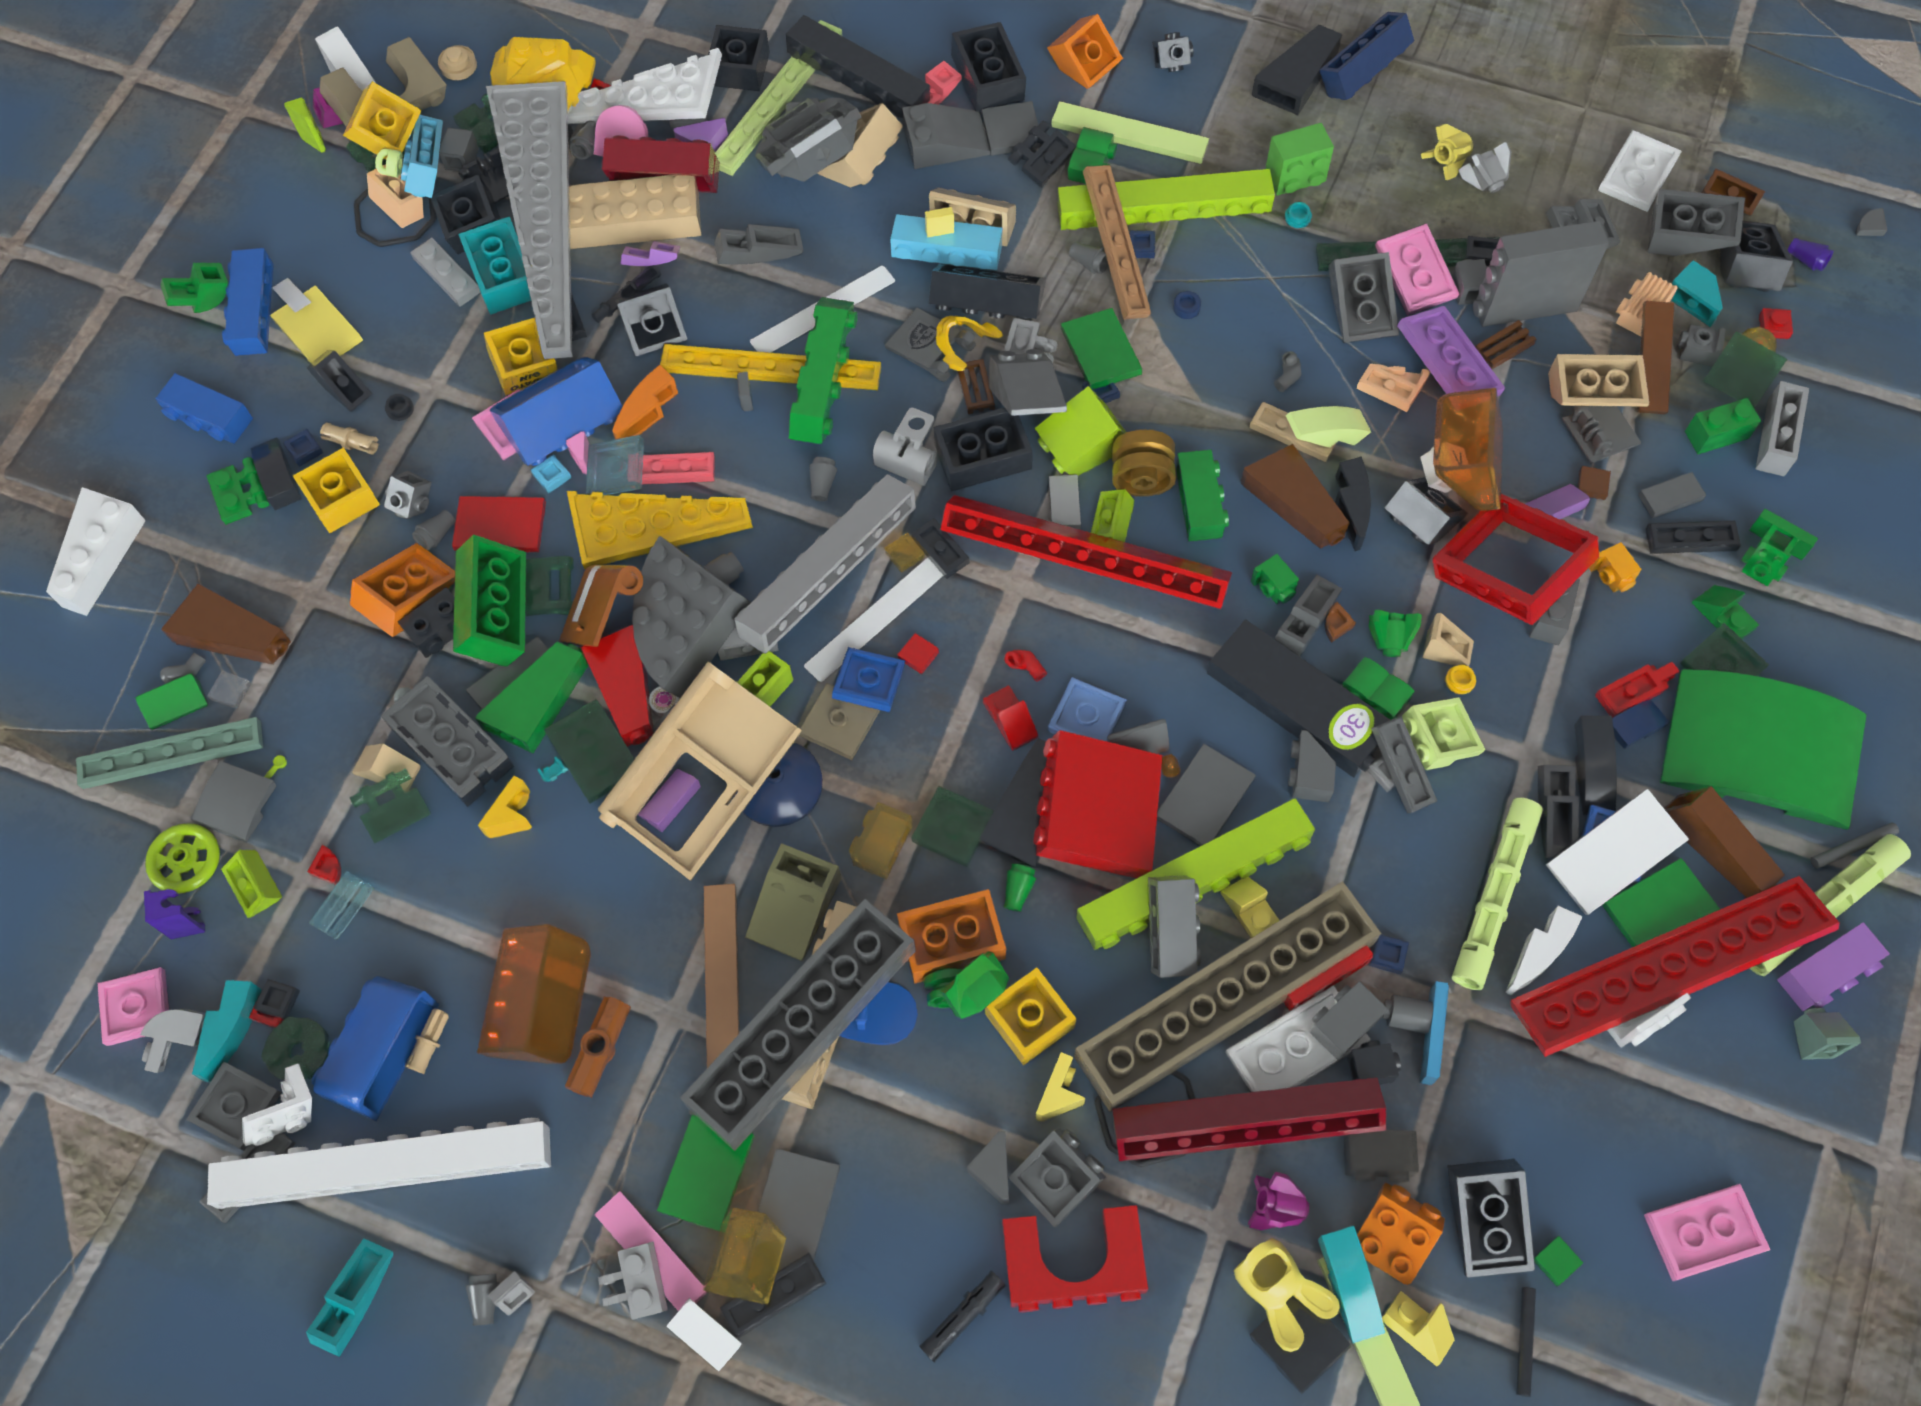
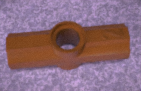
M604 996L590 1030L581 1039V1050L565 1084L566 1089L585 1097H593L607 1063L615 1055V1044L630 1012V1005L613 997ZM605 1041V1047L602 1051L598 1053L591 1052L595 1042Z

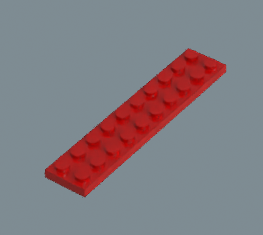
M1797 876L1511 1000V1008L1544 1057L1671 1003L1686 993H1694L1837 931L1840 922L1803 879Z

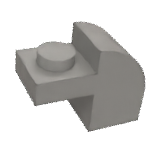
M173 1009L161 1012L151 1018L141 1032L142 1036L154 1038L152 1043H147L143 1053L142 1061L146 1062L144 1070L154 1073L163 1072L173 1042L193 1047L198 1046L206 1013L190 1009Z

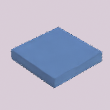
M1072 677L1048 725L1047 731L1056 734L1059 730L1107 741V736L1113 733L1127 699Z

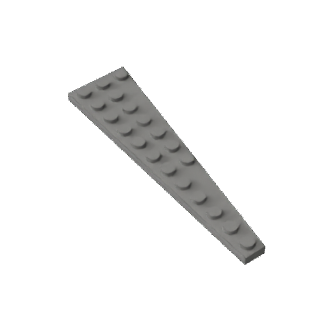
M565 81L486 86L544 359L572 357L567 85Z

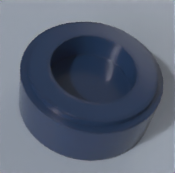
M1183 291L1176 295L1173 310L1178 317L1192 319L1199 314L1201 299L1196 293Z

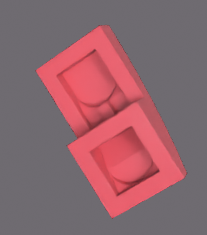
M945 61L925 74V83L930 85V101L928 103L939 105L962 79V75Z

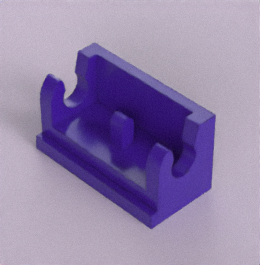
M171 889L152 892L151 890L144 891L145 922L172 940L205 932V924L197 922L189 916L199 914L201 911L198 908H183L167 900L169 897L174 898L178 896L176 891Z

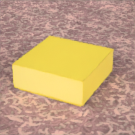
M952 207L925 212V230L928 238L954 233V213Z

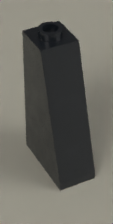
M1322 25L1316 26L1256 75L1252 96L1298 116L1322 79L1320 69L1338 54L1342 34Z

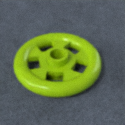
M192 823L172 826L160 833L150 845L145 859L146 873L150 881L160 890L171 889L178 894L191 892L204 885L216 871L220 859L219 844L212 832L203 826ZM184 836H195L193 845L182 843ZM168 843L174 845L167 853V856L161 854L163 848ZM206 849V861L198 862V851ZM185 853L184 859L177 861L178 856ZM167 864L173 872L165 878L161 874L160 869ZM193 869L195 876L183 881L181 874Z

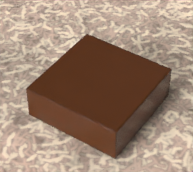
M1582 466L1579 470L1577 488L1590 498L1606 500L1611 471Z

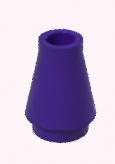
M1794 238L1788 248L1789 254L1796 257L1813 271L1816 269L1823 271L1833 255V251L1828 249V245L1805 241L1799 238Z

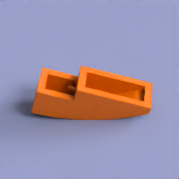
M661 365L656 367L638 384L617 416L612 432L620 449L663 418L661 406L678 394L674 378Z

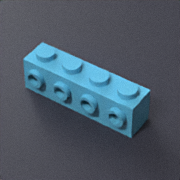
M419 115L405 146L400 180L406 181L405 192H409L416 197L426 196L432 198L438 168L443 120Z
M896 214L890 239L891 257L984 270H997L1002 249L1003 228L954 222V233L928 238L925 230V218Z

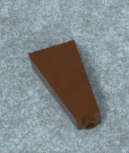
M1293 444L1244 467L1241 484L1318 548L1321 549L1329 544L1334 546L1345 538L1349 521Z
M200 584L195 586L161 628L167 637L177 645L274 665L279 657L286 653L288 645L291 643L282 629Z
M1712 786L1677 795L1664 807L1665 811L1689 839L1686 842L1746 898L1776 886V883L1785 876Z

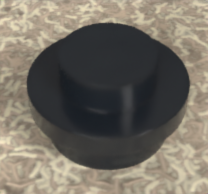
M394 394L387 399L385 411L390 419L402 421L412 415L414 405L409 397L403 394Z

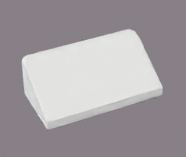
M690 1298L667 1325L671 1331L718 1371L742 1345L738 1339Z

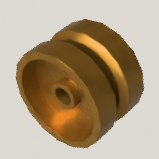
M1135 430L1118 436L1112 446V462L1114 463L1112 484L1117 490L1126 489L1132 496H1153L1168 491L1175 484L1176 479L1174 464L1175 443L1173 439L1167 434L1155 430Z

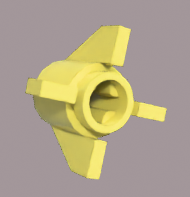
M1442 124L1436 127L1437 137L1440 141L1435 146V149L1421 153L1422 159L1435 157L1439 163L1445 164L1446 166L1443 167L1445 180H1450L1457 176L1458 169L1462 167L1466 158L1471 155L1473 141L1467 133L1448 124Z

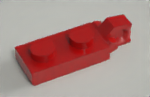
M1673 662L1659 669H1656L1654 665L1649 666L1647 664L1600 689L1595 694V697L1606 712L1614 718L1633 706L1662 694L1669 687L1667 682L1674 679L1679 670Z

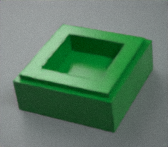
M1560 1236L1554 1238L1534 1257V1262L1556 1287L1583 1264L1581 1259Z

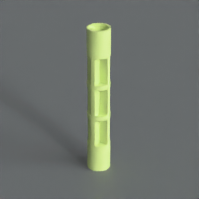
M1515 798L1511 803L1501 832L1502 839L1494 862L1489 867V877L1481 900L1475 908L1476 914L1467 941L1462 945L1451 977L1455 983L1465 988L1482 990L1495 955L1493 950L1502 923L1506 921L1508 916V905L1515 885L1520 880V870L1528 846L1533 842L1543 812L1542 806L1533 800Z
M1887 834L1817 890L1815 894L1837 918L1907 861L1911 856L1910 849L1899 837ZM1800 947L1750 969L1760 976H1766Z

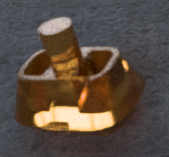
M1172 754L1162 756L1161 769L1164 776L1174 777L1180 773L1177 758Z

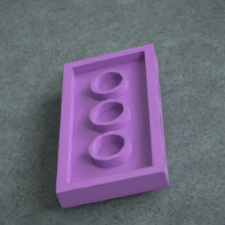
M1445 306L1402 318L1398 323L1397 327L1457 409L1500 396L1504 391V385Z

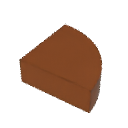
M1338 601L1330 608L1325 621V631L1331 643L1356 625V622Z

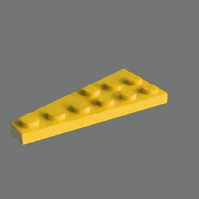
M567 491L584 569L593 564L603 565L648 554L659 536L675 546H680L753 528L745 498L710 497L709 499H693L692 496L682 495L681 498H667L666 495L621 493L619 496L603 495V492H592V495L577 494V491Z

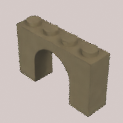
M408 37L387 47L386 63L405 87V92L399 97L420 109L421 112L430 106L436 107L440 105L445 99L447 85L412 39ZM344 67L320 77V94L347 127L363 91L357 86Z

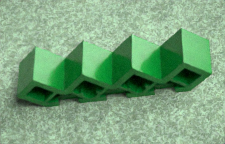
M822 297L815 305L813 313L815 326L813 331L809 330L805 347L806 363L805 366H801L796 386L798 397L796 403H792L790 411L789 439L822 444L827 435L832 433L833 419L829 418L830 407L836 399L840 398L841 383L837 382L838 372L844 363L847 364L850 350L849 347H846V336L857 324L858 315L854 311V302Z

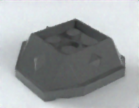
M808 98L765 127L762 134L764 139L758 145L755 157L759 164L772 176L778 173L782 178L787 176L804 182L853 150L857 120L862 117L857 108L843 98H828L819 101L818 98Z

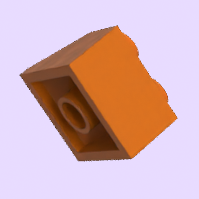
M1098 14L1080 18L1047 47L1059 70L1086 89L1092 87L1123 59Z

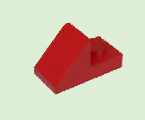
M1009 685L983 698L984 706L1012 751L1038 738L1039 735L1025 701L1019 702Z

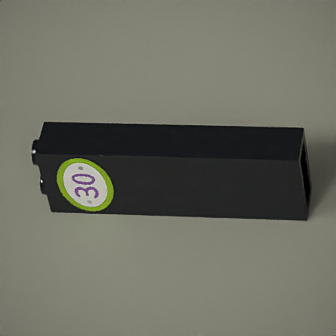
M1245 619L1210 660L1207 671L1208 675L1295 737L1299 738L1301 730L1308 731L1336 762V766L1353 778L1360 770L1366 772L1369 769V765L1374 762L1376 757L1373 756V753L1379 746L1371 728L1390 719Z

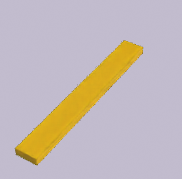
M664 344L660 365L668 373L737 379L738 373L748 372L749 380L797 384L801 366H805L806 356ZM848 359L847 364L844 363L838 372L837 382L841 383L842 388L878 391L881 362Z

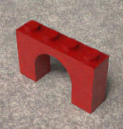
M1137 1205L1103 1209L1102 1219L1106 1243V1260L1101 1270L1095 1276L1082 1282L1061 1280L1046 1268L1040 1253L1036 1216L1002 1219L1011 1307H1018L1019 1312H1032L1039 1310V1304L1052 1303L1053 1309L1073 1307V1301L1086 1300L1087 1305L1107 1303V1297L1120 1296L1121 1302L1140 1300L1141 1294L1148 1291Z

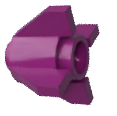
M1274 1172L1271 1180L1256 1175L1254 1183L1259 1192L1256 1200L1257 1211H1254L1248 1222L1249 1228L1262 1231L1290 1225L1298 1226L1307 1218L1310 1208L1309 1202L1306 1200L1304 1192L1288 1175Z

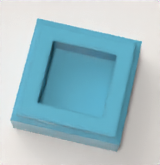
M554 454L531 469L532 475L548 494L571 479L568 470Z

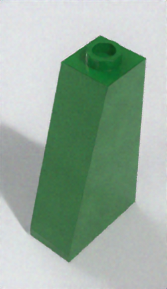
M556 642L477 714L475 719L482 730L534 754L588 667L583 651L573 644L566 646Z

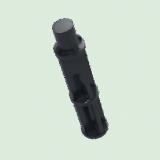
M656 265L648 266L632 281H628L617 294L607 302L600 304V308L592 314L594 320L599 323L604 318L613 316V313L618 309L615 300L640 292L654 279L661 276L659 268Z

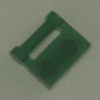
M556 556L526 559L525 616L555 613L560 615L569 614L573 601H571V570L574 569V559L572 557ZM551 570H559V600L551 601Z

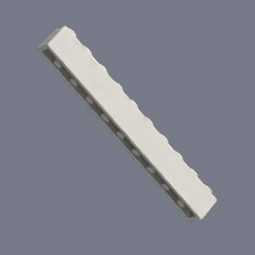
M524 1118L520 1120V1124L507 1126L506 1122L488 1123L485 1129L474 1130L472 1126H460L454 1128L453 1133L441 1134V1131L429 1130L421 1132V1137L414 1138L398 1134L388 1136L387 1141L375 1142L374 1139L355 1140L354 1145L342 1147L341 1143H326L321 1145L319 1150L309 1151L307 1147L288 1149V1154L275 1155V1152L263 1151L255 1153L254 1158L242 1159V1156H225L221 1158V1162L209 1163L207 1204L217 1209H225L226 1207H242L551 1167L550 1128L543 1121H540L539 1118Z

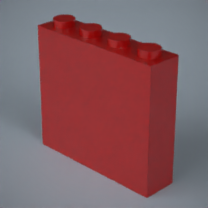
M1059 730L1051 739L1046 741L1044 747V757H1047V761L1040 779V784L1044 787L1043 796L1039 799L1037 806L1040 822L1034 833V844L1037 845L1036 856L1136 879L1151 872L1153 869L1163 755Z

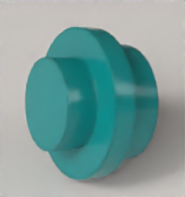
M1303 202L1293 203L1285 212V221L1291 227L1304 228L1311 222L1312 213L1309 206Z

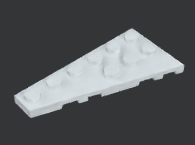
M719 48L710 50V55L698 58L697 55L687 57V62L676 66L669 63L635 74L634 79L622 82L619 79L613 81L612 86L601 90L594 87L582 91L578 94L579 102L576 107L571 105L568 110V124L586 123L587 121L597 123L603 111L617 105H625L635 109L643 121L706 118L722 54Z

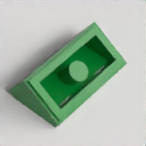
M191 673L135 697L151 730L209 706L200 681Z

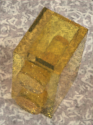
M877 802L874 810H868L862 825L865 828L861 836H856L852 841L849 853L851 854L853 866L887 880L913 827L912 817Z

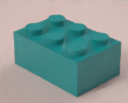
M510 216L458 234L490 315L531 301L521 248Z

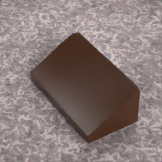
M1715 168L1701 193L1745 198L1743 213L1751 216L1765 191Z

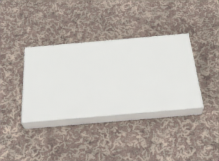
M1647 789L1548 862L1546 866L1584 914L1589 915L1689 839Z
M1334 985L1226 1050L1225 1053L1251 1092L1297 1087L1338 1062L1310 1034L1315 1024L1312 1018L1324 1006L1330 1010L1337 1003L1334 997L1339 992ZM1367 1033L1341 1059L1348 1056L1353 1049L1361 1048V1044L1369 1042L1371 1039Z

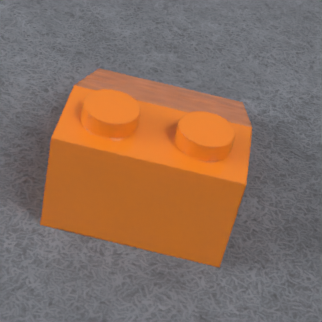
M415 543L353 579L350 606L391 637H394L403 631L398 621L447 587L448 589L455 582V570L421 545Z

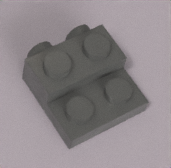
M1060 1128L1053 1130L1008 1177L1054 1228L1106 1178L1101 1172L1104 1169L1103 1164L1094 1155L1089 1154L1086 1156L1078 1148L1081 1142L1073 1132L1068 1129L1063 1132Z

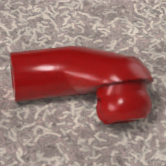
M1011 650L1005 654L1004 661L1010 668L1028 670L1035 681H1040L1047 675V671L1031 651Z

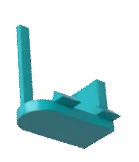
M557 756L554 757L555 760L552 766H546L542 769L543 773L540 768L537 769L543 781L553 782L561 773L564 774L568 771L567 767Z

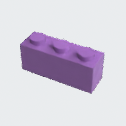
M1863 922L1785 973L1777 981L1802 1012L1812 1005L1815 1008H1822L1834 1000L1830 994L1835 990L1839 989L1843 994L1857 985L1859 982L1855 977L1862 972L1866 977H1869L1884 967L1880 960L1890 953Z

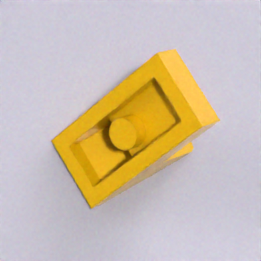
M513 776L478 824V827L488 838L491 839L532 828L528 820L517 813L518 810H521L526 805L530 790L523 780Z

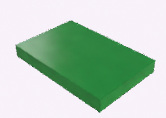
M1113 308L1061 323L1062 333L1085 381H1087L1091 389H1097L1107 386L1109 383H1116L1142 375V366Z
M1682 858L1602 905L1632 947L1720 910Z
M692 1115L657 1211L721 1232L755 1137L754 1134L751 1133L734 1151L702 1120Z

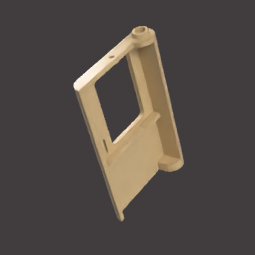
M707 662L598 807V811L602 813L599 819L611 828H614L616 825L621 826L691 881L802 730L710 662ZM689 753L725 780L727 787L679 851H674L638 823L636 817L681 755Z

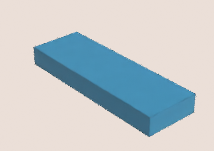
M1439 981L1435 982L1429 992V1001L1433 1002V1016L1429 1032L1425 1034L1420 1083L1427 1085L1434 1084L1440 1077L1449 985Z

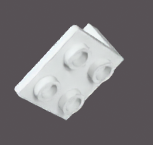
M1686 993L1671 1004L1668 1003L1607 1031L1621 1048L1629 1042L1637 1046L1657 1030L1662 1029L1684 1013L1687 1009L1683 1004L1690 1000L1691 997Z
M299 1064L285 1068V1081L281 1082L283 1093L280 1096L282 1103L242 1118L243 1142L245 1146L251 1144L255 1146L263 1145L271 1141L275 1135L286 1131L287 1133L297 1132L306 1127L307 1123L311 1122L312 1097Z

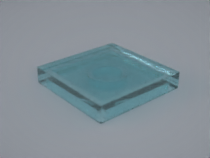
M640 435L589 445L586 479L587 495H592V492H603V495H610L642 488L644 439Z

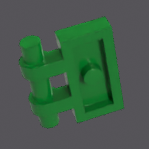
M251 457L242 460L244 468L241 472H238L235 466L231 465L206 475L221 520L225 525L253 515L250 507L252 504L257 503L259 508L269 506V501L266 498L253 458ZM250 483V490L245 492L243 485Z

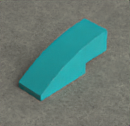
M226 980L219 1011H206L192 1075L204 1082H211L223 1062L228 1063L249 1030L252 1020L248 1017L262 992V989L253 982Z
M1351 1226L1322 1235L1317 1240L1329 1271L1327 1276L1333 1293L1340 1301V1312L1351 1343L1385 1334L1377 1296L1355 1227Z
M363 1238L325 1294V1305L306 1331L311 1344L338 1357L341 1356L381 1284L393 1257V1251Z

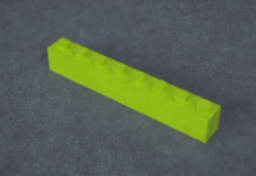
M1270 169L1115 182L1127 225L1227 215L1236 216L1250 213L1261 214L1272 211L1275 197ZM1087 185L1058 187L1057 206L1061 230L1098 227Z
M1294 798L1078 908L1076 919L1094 950L1102 946L1104 949L1111 948L1120 942V937L1130 932L1132 935H1135L1148 927L1147 923L1150 922L1148 877L1185 875L1194 878L1195 883L1199 887L1200 901L1203 898V894L1211 890L1217 893L1230 885L1229 881L1240 876L1241 879H1244L1257 871L1256 867L1264 863L1272 865L1284 857L1283 853L1291 849L1299 851L1311 843L1310 839L1315 828L1297 799Z

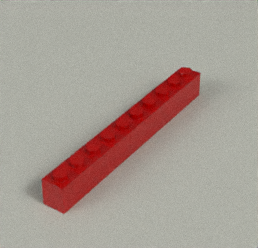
M954 495L946 502L940 529L945 532L1219 609L1222 608L1232 572L957 495Z

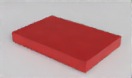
M460 496L452 548L454 551L458 550L474 534L524 552H539L546 507L545 499L537 497Z

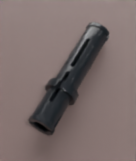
M991 1270L971 1293L967 1291L963 1295L965 1299L919 1347L935 1363L941 1354L979 1314L981 1316L984 1315L987 1311L985 1308L1006 1287L1005 1283Z

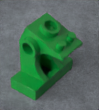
M1764 508L1749 530L1762 539L1756 548L1750 546L1742 557L1741 561L1746 564L1741 572L1768 587L1773 579L1779 582L1788 569V566L1784 564L1791 555L1803 560L1818 538Z

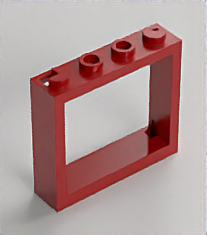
M1498 493L1432 558L1435 578L1533 625L1599 558L1598 536L1589 533L1587 530L1584 531L1563 519H1557L1538 508L1530 507L1517 499H1512ZM1503 521L1574 553L1533 595L1463 562Z

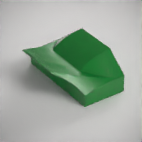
M988 951L985 954L979 955L956 975V978L941 990V993L955 1016L963 1019L981 1012L1000 996L1006 989L1009 977L994 953Z

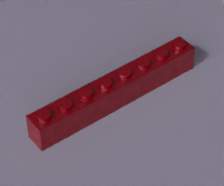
M1377 1077L1112 1109L1119 1161L1386 1130V1105Z

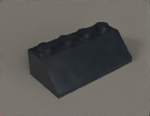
M940 263L932 270L929 304L936 305L935 308L938 310L950 311L952 307L962 308V312L966 314H978V311L989 312V316L994 318H1005V315H1012L1018 319L1032 321V318L1037 319L1040 313L1046 278Z

